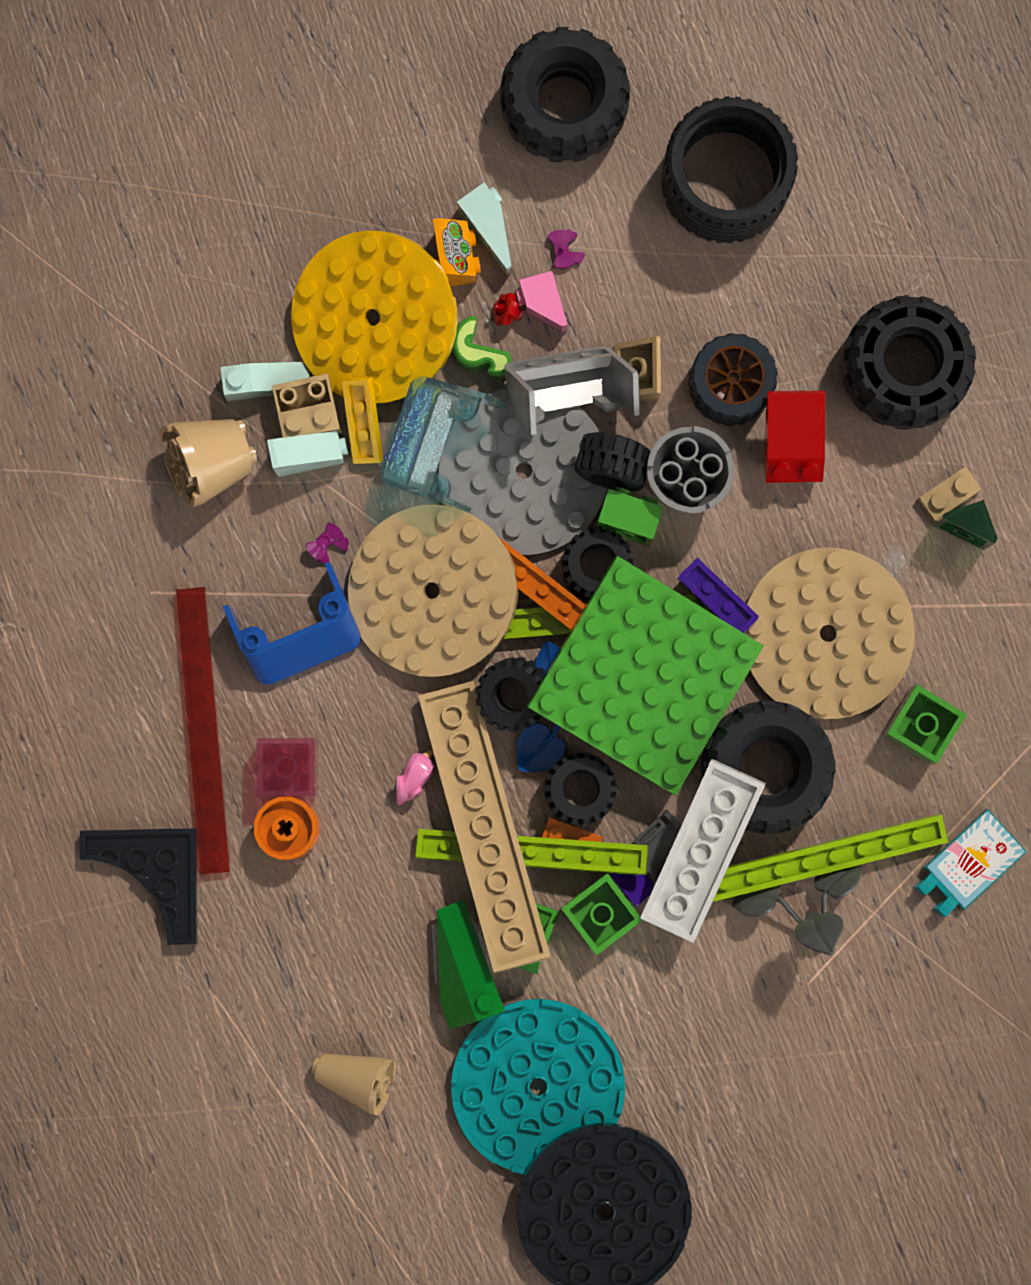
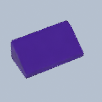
M608 873L635 907L651 895L655 886L647 875Z

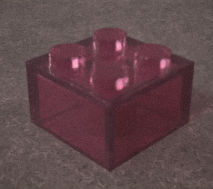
M257 738V797H318V739Z

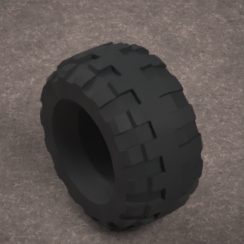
M556 27L554 31L544 32L543 30L532 35L529 41L525 44L521 43L513 52L502 74L500 104L503 118L510 134L516 142L519 141L526 148V151L536 157L539 155L548 158L551 162L561 163V161L567 160L578 162L586 160V157L592 154L600 153L617 137L628 113L630 84L626 67L621 57L619 58L616 55L613 47L604 39L599 40L593 36L592 32L584 29L575 31L568 30V27ZM561 76L572 77L581 81L591 93V104L588 110L572 119H559L546 113L539 105L538 93L547 81Z
M909 295L896 296L893 299L882 301L873 306L861 316L850 331L841 359L843 383L846 391L849 392L854 400L855 406L861 412L863 411L869 415L872 421L902 430L923 428L945 418L966 396L976 371L974 370L976 359L975 345H972L969 337L970 332L965 323H961L954 315L955 312L946 305L943 307L935 303L934 299L924 296L920 298L909 297ZM898 337H912L920 340L930 349L935 360V371L926 383L920 386L904 385L896 381L888 373L883 355L887 345L892 340Z
M758 701L746 704L727 714L718 723L702 752L701 778L703 779L711 759L740 771L741 758L752 744L759 741L779 743L792 757L794 765L792 779L782 791L773 795H760L745 830L759 834H778L791 831L812 819L822 809L830 796L836 772L833 746L819 723L811 715L796 706L777 701Z

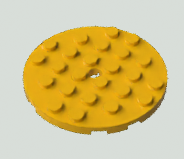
M354 232L337 238L324 246L304 268L296 285L292 300L291 323L293 336L300 356L314 376L328 373L332 391L344 397L341 382L343 379L372 377L376 403L399 400L421 390L431 382L430 380L445 365L456 337V299L453 297L448 282L449 278L444 269L421 245L407 237L392 232ZM372 309L377 310L380 314V321L375 326H372L368 321V317H366Z

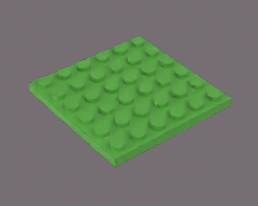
M615 556L526 707L676 796L764 645L621 557Z

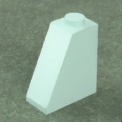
M337 431L267 440L272 467L278 477L345 463L343 455L348 454L345 438L339 439Z

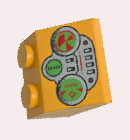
M442 218L433 219L439 264L449 278L450 287L476 283V274H480L481 269L479 257H473L471 247L476 246L474 229H468L467 221Z

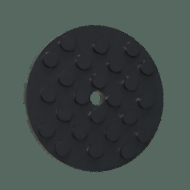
M595 1123L580 1126L559 1135L544 1146L528 1166L519 1187L516 1219L518 1232L527 1256L536 1269L554 1285H653L672 1268L684 1249L689 1227H691L692 1203L688 1184L680 1166L660 1142L630 1126L614 1123ZM607 1204L611 1206L612 1213L607 1218L598 1217L596 1215L598 1205Z

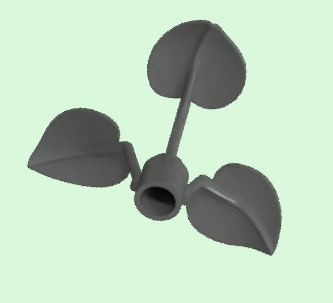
M860 865L816 876L814 886L816 890L823 892L821 894V914L817 912L810 913L805 917L804 921L781 896H778L781 891L780 885L738 895L732 901V908L737 909L745 916L760 917L771 912L775 908L776 902H778L798 923L794 933L798 942L811 950L832 956L836 943L843 932L844 923L839 915L827 912V897L830 895L833 898H842L849 894L857 886L862 875V869Z

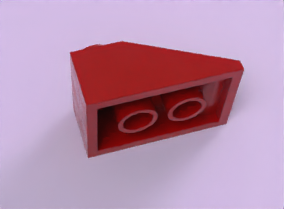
M825 390L767 391L763 469L766 483L823 482L825 464Z

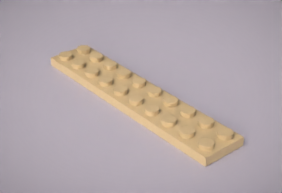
M474 681L419 695L418 698L494 974L550 959L551 956L485 720L479 713L481 706L476 705L478 695L475 694Z

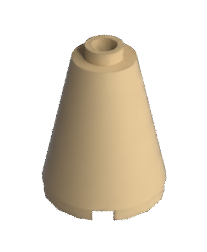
M324 1053L320 1058L317 1057L315 1059L311 1072L315 1075L314 1078L317 1083L368 1114L378 1116L390 1094L386 1093L389 1084L393 1085L396 1062L383 1057Z

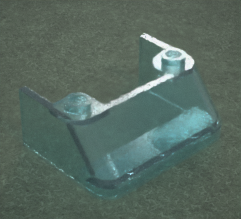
M425 376L415 378L409 386L381 469L382 481L386 485L470 513V507L449 498L451 483L447 477L436 473L454 419L462 422L472 420L478 412L480 403L505 410L506 404L486 393Z

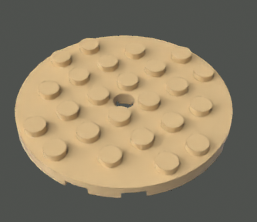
M444 505L415 506L399 511L382 521L370 532L359 547L349 575V607L364 643L388 665L417 676L437 677L456 674L474 667L490 655L506 636L517 607L516 569L508 549L497 536V533L478 517L466 511ZM434 582L439 586L440 592L435 599H429L426 595L425 587Z
M816 548L797 553L781 561L768 571L749 598L747 605L759 618L744 634L764 645L750 669L752 675L761 688L774 701L796 706L813 718H845L860 714L874 707L896 688L909 666L915 641V624L910 603L896 579L883 566L863 554L842 548ZM830 625L835 628L836 637L833 641L826 642L822 640L820 630L823 626Z

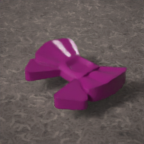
M570 229L556 230L547 236L555 249L554 268L567 269L572 267L574 263L579 265L582 262L585 253L571 252L568 248V243L577 237L576 232Z
M328 522L325 531L315 541L307 542L305 547L309 554L317 559L318 562L328 563L330 559L327 548L333 543L347 551L349 540L347 537H344L343 532L338 526Z

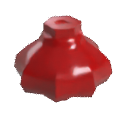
M513 293L501 294L493 305L492 316L497 326L510 325L514 320L518 321L522 318L523 311L519 308V303Z

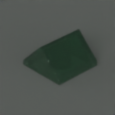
M984 500L946 512L933 524L934 527L982 550L995 544L998 539Z

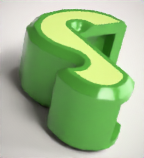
M468 316L458 324L452 348L458 365L469 371H478L489 367L488 377L490 379H505L504 366L512 362L511 355L507 351L472 344L478 318L477 316Z

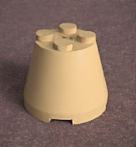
M223 419L174 422L161 427L160 439L162 442L166 441L167 445L165 447L166 456H164V461L179 496L185 495L188 499L186 501L188 508L204 504L252 472V464L257 462V455L254 448L248 446L245 438L247 430L242 420Z

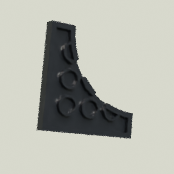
M197 828L80 831V860H94L119 867L131 874L152 894L160 908L159 910L165 923L167 945L198 944Z

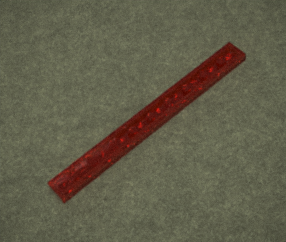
M206 588L177 589L201 875L231 872Z

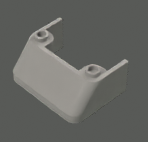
M593 347L512 361L504 366L505 379L516 420L531 435L537 434L536 425L545 418L544 412L595 403L606 412H614L619 410V407H625L633 416L640 415L638 371L610 348Z

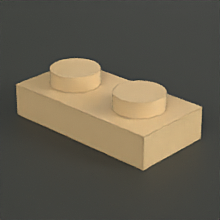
M965 466L920 496L918 501L931 520L935 522L982 489Z

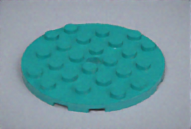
M551 999L519 1000L504 1005L505 1011L482 1019L470 1031L461 1045L452 1072L451 1094L453 1108L465 1136L488 1160L520 1174H525L535 1156L544 1146L559 1135L571 1129L589 1124H617L624 1106V1069L619 1053L610 1036L587 1013L567 1003ZM540 1078L546 1082L547 1088L544 1093L536 1095L530 1090V1083L533 1079Z

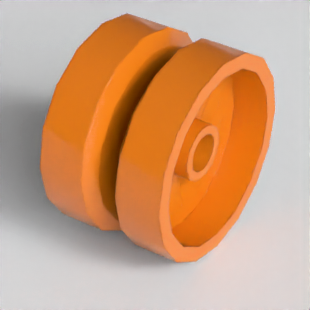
M277 797L266 802L258 811L254 821V836L258 846L268 856L279 860L297 859L308 854L316 845L320 835V821L315 810L307 802L295 797ZM285 823H291L293 825L290 828V834L284 833L283 831V825Z

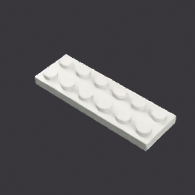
M711 759L641 915V919L694 943L766 783Z

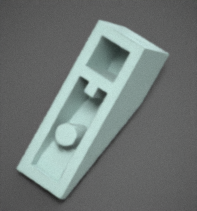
M484 182L457 201V209L508 276L511 273L512 266L500 204L502 198L494 187L489 189Z
M304 362L248 363L220 367L224 396L227 401L273 396L272 385L310 377L309 369Z

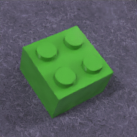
M615 487L614 490L608 489L597 527L604 530L606 528L612 529L613 533H619L625 539L650 547L664 506L658 505L659 501L648 496H642V499L631 496V491L620 487Z
M916 684L911 686L882 735L930 765L939 762L967 714Z
M605 873L561 907L596 955L642 921L639 914L608 873Z

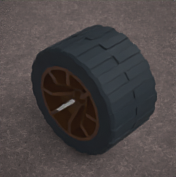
M729 333L724 336L715 337L714 340L703 346V349L699 351L695 358L688 383L690 385V397L693 399L695 407L701 411L704 417L711 419L712 422L717 424H725V426L741 425L755 419L766 408L767 391H775L778 371L775 366L774 357L771 356L769 349L765 345L763 346L759 340L741 333Z

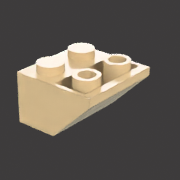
M328 373L272 385L283 438L337 431L338 435H342Z

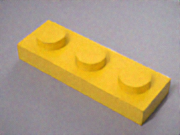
M372 377L345 378L341 382L353 464L380 463L383 461V452Z

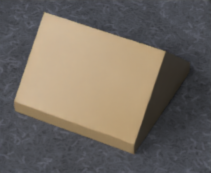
M660 336L614 344V352L638 371L639 401H658L661 394Z

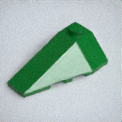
M461 900L437 909L440 1004L450 1030L505 1011L465 901Z

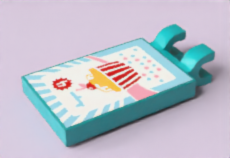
M985 809L923 866L929 874L918 882L914 888L921 895H927L937 886L946 897L934 907V910L941 917H946L953 911L956 905L965 910L1027 851L989 809Z

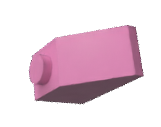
M549 271L520 279V289L515 290L519 306L525 305L526 312L556 330L560 332L567 331V321L553 272Z

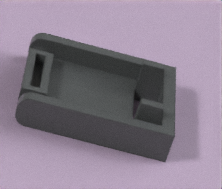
M667 809L662 813L670 821L667 825L658 817L634 840V843L637 845H648L647 873L656 882L682 826Z

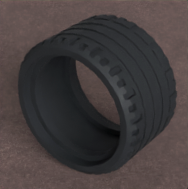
M726 96L723 99L714 98L711 101L703 102L700 107H694L689 113L684 115L683 120L679 121L668 141L663 161L661 187L663 197L667 199L666 205L671 211L672 216L678 219L677 222L686 228L688 232L692 231L695 233V236L710 242L711 240L716 241V243H733L737 240L742 242L755 237L756 233L761 234L781 214L796 180L798 154L788 126L782 123L781 118L773 113V110L769 107L765 108L760 102L756 103L752 99L747 98L745 100L737 96L735 98H730V96ZM716 133L743 135L754 141L763 149L768 157L773 170V188L763 200L744 209L724 210L713 207L702 201L687 183L683 171L684 156L696 142L706 136Z

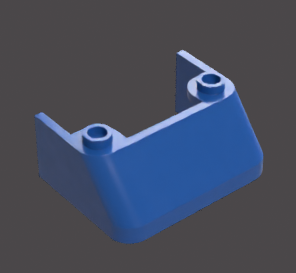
M330 562L324 565L335 591L324 595L319 602L318 608L323 621L270 643L265 632L258 627L252 626L242 630L233 608L229 605L223 606L238 645L253 675L260 683L264 685L275 684L351 652L360 645L361 635Z

